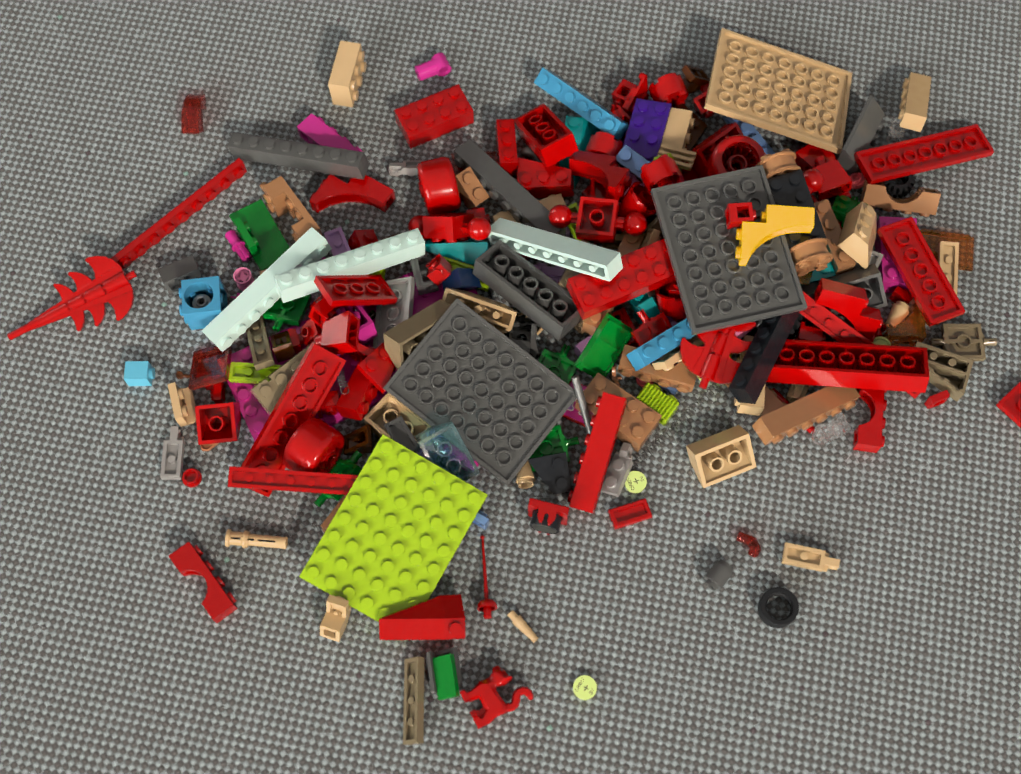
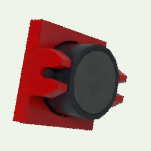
M530 498L528 504V516L531 517L530 527L539 533L543 532L547 533V535L558 534L561 524L567 525L569 507Z

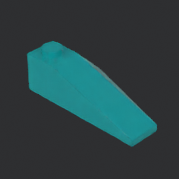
M566 116L565 126L573 133L579 151H585L591 135L600 132V129L583 117ZM571 156L560 160L559 167L570 169L569 158ZM573 175L575 189L581 177Z
M470 237L468 240H457V242L444 243V240L442 242L425 241V251L434 254L440 253L444 257L468 264H475V260L492 247L488 237L482 241H477Z

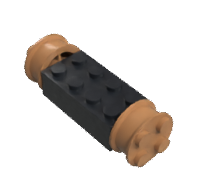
M784 149L778 153L766 154L761 157V161L756 166L763 165L775 205L815 208L801 167L796 165L795 152L790 151V149ZM816 208L814 228L811 233L785 234L798 276H804L814 270H824L828 267L827 264L833 260V254L829 253L827 249L828 240L826 239Z

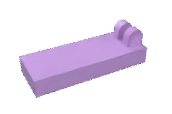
M341 227L324 233L327 242L332 248L331 253L333 256L350 251Z

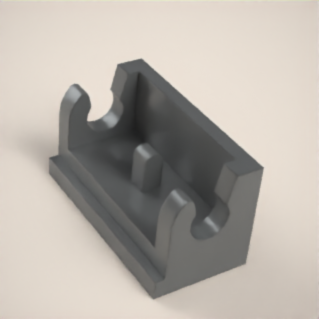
M428 253L410 260L419 296L439 291L438 286L427 277L428 268L426 264L431 261Z
M193 255L158 269L169 294L179 290L181 280L203 278Z

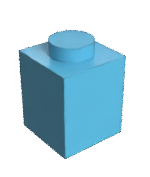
M125 361L124 380L128 386H152V379H155V368L151 366L149 361Z

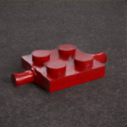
M644 309L637 312L642 323L631 332V335L640 347L670 329L672 325L664 312L649 318Z

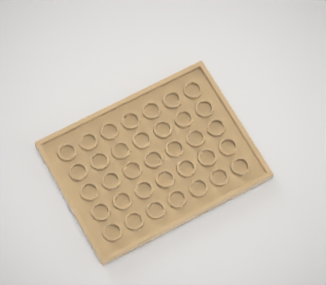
M722 28L719 33L704 109L840 154L843 148L852 72Z

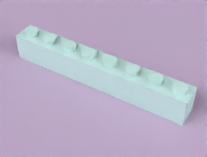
M499 218L491 225V233L488 239L492 246L501 240L518 254L609 282L623 269L620 252L503 218Z
M311 227L216 316L202 332L222 352L225 351L280 298L274 276L322 259L332 249L327 240Z
M416 228L275 275L276 288L282 302L285 303L320 291L314 283L316 276L368 275L425 255V241L419 229Z

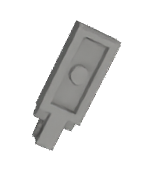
M403 160V163H389V175L397 177L399 175L416 176L418 174V163L426 160Z
M171 426L170 437H166L163 441L160 473L162 480H182L185 442L184 437H181L179 426Z
M624 442L620 452L616 451L606 472L601 492L616 497L620 496L633 466V455L631 454L634 448H632L631 444Z

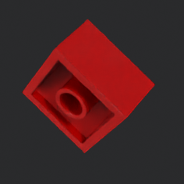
M239 402L195 406L198 445L238 441L241 426Z

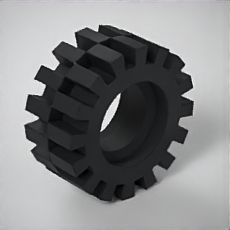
M916 176L900 177L904 182L903 185H897L892 180L884 181L883 183L889 195L892 194L894 198L898 195V198L907 196L916 182Z

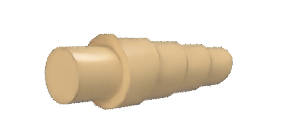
M514 610L507 615L516 628L524 633L533 643L539 639L521 615H518Z

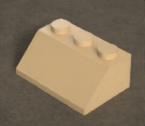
M862 201L846 214L837 246L864 269H867L876 239V212L871 206Z
M389 393L363 418L365 425H371L372 432L379 438H381L382 434L391 438L384 424L402 416L420 448L433 429Z
M740 425L686 446L690 463L703 488L757 467L749 433Z

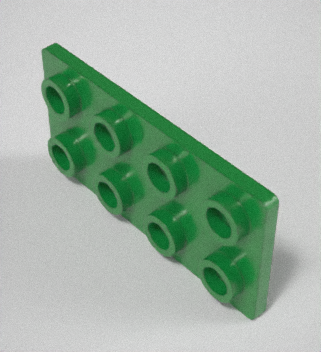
M258 200L229 215L260 271L269 268L290 248L262 200Z

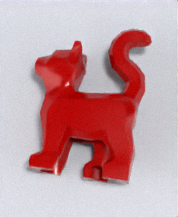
M499 665L492 668L489 678L480 681L469 692L466 690L460 691L465 703L480 699L483 705L478 711L475 709L470 711L478 729L490 724L496 717L514 711L519 707L522 695H525L529 700L534 698V694L529 687L521 686L513 692L510 703L504 702L497 691V687L505 686L513 679Z

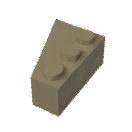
M917 341L913 347L927 348L928 382L941 391L948 390L949 397L957 402L965 393L974 360Z

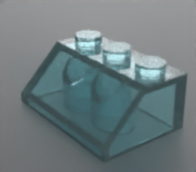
M453 422L432 426L414 436L427 460L463 481L480 473Z

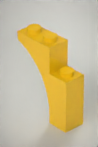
M767 205L765 210L761 211L760 222L742 221L740 228L736 230V240H739V247L736 246L735 258L738 259V265L746 266L755 250L774 237L790 233H811L814 228L815 208Z

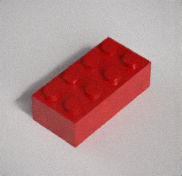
M459 84L394 110L396 123L410 149L474 123L473 109Z
M545 104L514 119L520 138L546 167L555 165L558 161L579 151L573 133Z

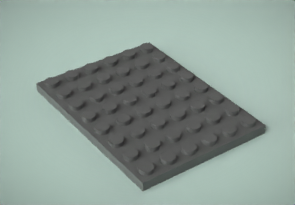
M763 165L651 189L652 199L692 335L807 309L785 234L774 237L758 247L751 255L746 266H739L738 259L735 258L736 246L739 247V240H736V230L740 227L727 229L725 210L729 203L752 202V207L756 210V221L754 222H760L761 211H764L767 205H775Z
M458 298L455 299L383 388L506 486L510 484L577 398L575 390Z

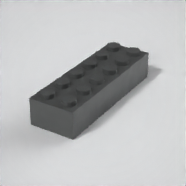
M501 240L497 241L475 260L473 275L556 340L560 341L582 320L569 292Z

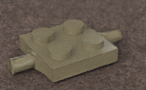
M942 324V337L930 339V346H942L945 351L974 361H984L986 359L985 346L997 345L996 338H985L982 333L981 324Z

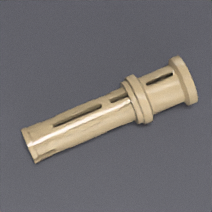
M227 529L225 546L235 545L242 546V548L258 546L287 549L288 537L250 534L248 530L237 532ZM259 540L275 541V543L261 542Z

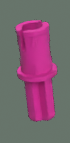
M229 230L225 234V238L231 244L232 251L237 253L242 262H249L252 256L245 247V242L240 240L235 230Z

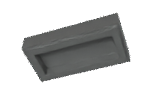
M402 416L384 424L392 440L415 453L421 450Z

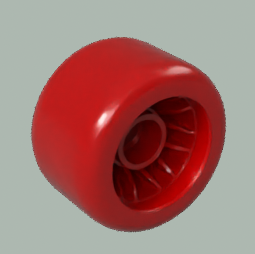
M744 135L729 136L719 142L711 153L707 162V175L713 176L736 171L732 166L736 167L737 170L754 167L761 161V157L765 155V152L761 145L750 137Z
M439 157L418 163V185L427 213L433 215L458 210L461 202L450 158Z
M310 418L303 422L290 437L283 452V464L290 471L329 473L341 456L345 444L344 436L340 431L323 420Z

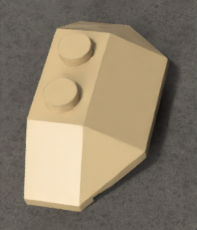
M445 288L443 301L451 305L458 298L501 333L505 334L512 330L517 311L503 303L469 291Z

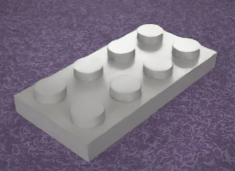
M412 276L386 281L398 300L394 305H376L375 328L378 336L373 339V348L376 349L384 342L383 333L412 317L415 279Z

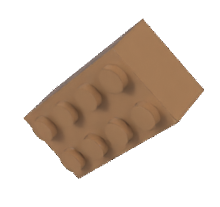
M597 373L583 391L591 419L593 414H597L598 407H596L598 396H602L603 392L626 398L627 404L617 439L623 443L631 444L634 451L638 453L660 423L662 415L600 373ZM577 400L575 403V409L580 411V407Z

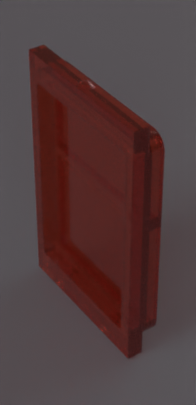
M217 346L193 352L188 386L190 390L218 384L229 379L232 354L230 347L223 352Z

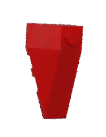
M461 594L439 595L407 609L379 618V640L465 639V614Z

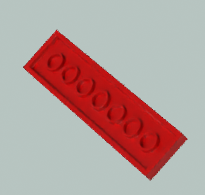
M978 124L857 151L854 154V159L868 184H875L992 156L994 149Z
M314 342L310 344L241 467L285 470L283 452L290 437L303 422L315 417L345 365V359ZM251 489L266 497H269L271 492L273 491L263 489Z

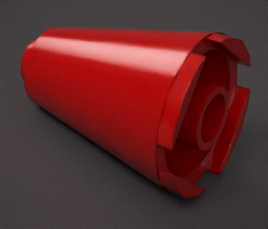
M634 182L630 186L619 205L618 217H626L631 212H639L647 219L656 214L653 199L650 197L646 187L640 185L641 182ZM616 228L617 231H625L623 228Z

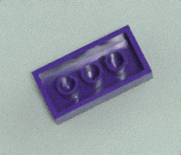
M636 98L623 147L627 145L650 163L653 162L654 157L658 156V151L660 150L672 104Z

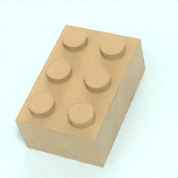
M340 41L328 82L334 105L353 107L354 102L358 100V88L362 86V73L366 71L367 65L364 62L365 53L362 51L360 43Z

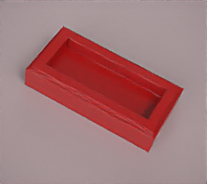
M646 498L608 510L614 530L652 518Z

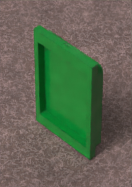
M607 313L574 366L593 378L597 373L606 377L623 351L625 344L630 340L633 329Z

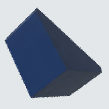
M469 268L454 269L451 271V275L442 282L444 291L446 287L470 291L482 286L480 279L472 274L473 269Z

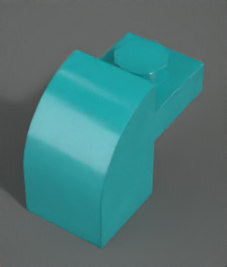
M647 293L628 301L634 310L633 317L639 325L642 321L637 314L638 311L644 309L649 318L660 314L654 299L649 297Z

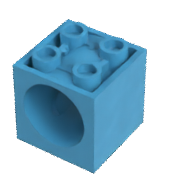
M219 276L181 280V287L178 290L179 297L182 299V304L179 305L180 315L184 317L185 324H188L191 330L204 329L228 306L227 291ZM205 294L212 299L203 308H193L192 302L197 295Z

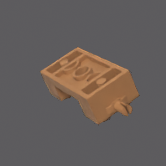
M282 176L269 183L262 182L260 184V188L265 193L263 197L267 202L266 206L271 213L274 212L279 218L289 212L293 219L296 218L299 221L291 226L293 230L291 235L295 242L311 227L322 235L320 227Z

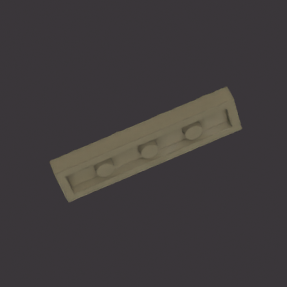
M261 315L246 330L256 371L275 365L264 318Z
M425 657L405 659L403 745L423 744Z

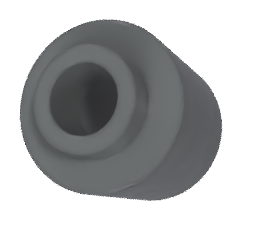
M722 559L719 562H715L704 577L705 584L714 591L716 589L721 590L731 577L733 567Z

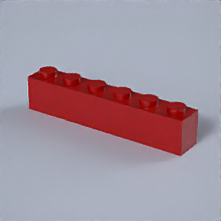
M603 392L602 396H598L596 402L598 411L596 415L593 414L590 426H593L591 434H587L584 445H587L585 453H581L579 459L581 468L580 472L576 471L573 483H576L574 491H570L568 496L569 507L594 514L627 404L626 398Z

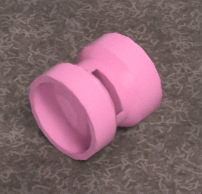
M240 267L234 271L233 279L241 291H244L255 281L251 271L246 267Z

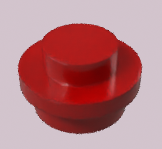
M189 468L182 475V482L190 488L198 486L202 481V474L196 468Z

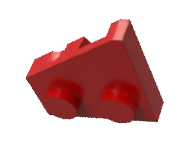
M642 72L638 76L640 79L638 87H632L628 98L622 106V109L630 116V119L636 98L645 100L649 98L647 75Z
M383 342L360 362L356 368L384 394L386 390L383 388L390 380L395 365L386 352Z

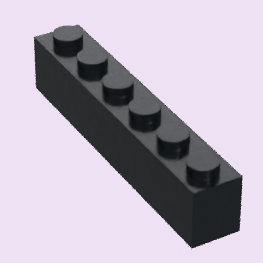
M800 311L762 320L729 386V390L739 403L756 404Z

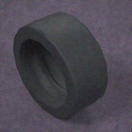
M782 587L769 589L762 595L758 603L760 618L765 624L773 628L788 626L795 620L799 612V604L795 595ZM781 596L788 601L790 613L786 618L778 620L768 614L766 605L771 597Z

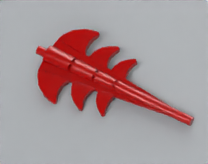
M92 256L86 258L85 261L90 264L95 272V279L92 280L83 273L68 272V275L76 284L77 291L73 292L72 289L62 284H54L53 286L59 292L62 301L24 326L8 333V338L13 340L26 332L69 316L74 320L76 330L81 331L85 324V310L91 312L94 318V325L98 327L105 317V303L107 302L113 306L116 320L120 321L129 313L133 306L134 291L130 280L137 277L136 272L132 270L125 273L120 264L108 257Z
M755 322L696 334L705 343L703 346L693 345L686 338L681 339V359L690 372L701 378L700 388L707 389L709 382L718 384L732 382L741 363L729 357L730 353H742L749 348L752 342L739 339L735 336V332L751 330L756 326Z

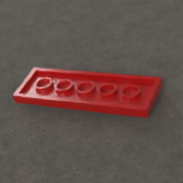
M909 217L878 228L877 234L928 326L930 327L963 315L965 313L964 307L914 219Z

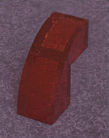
M205 94L186 95L182 107V134H200L204 132L202 110L206 109Z

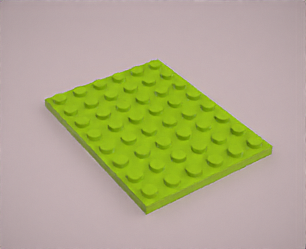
M382 434L299 577L330 595L345 598L349 601V606L379 622V618L407 609L420 602H425L430 598L488 494Z

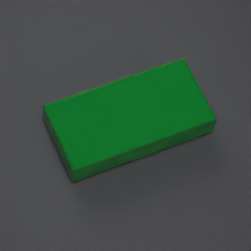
M454 654L432 658L438 700L442 701L460 696Z

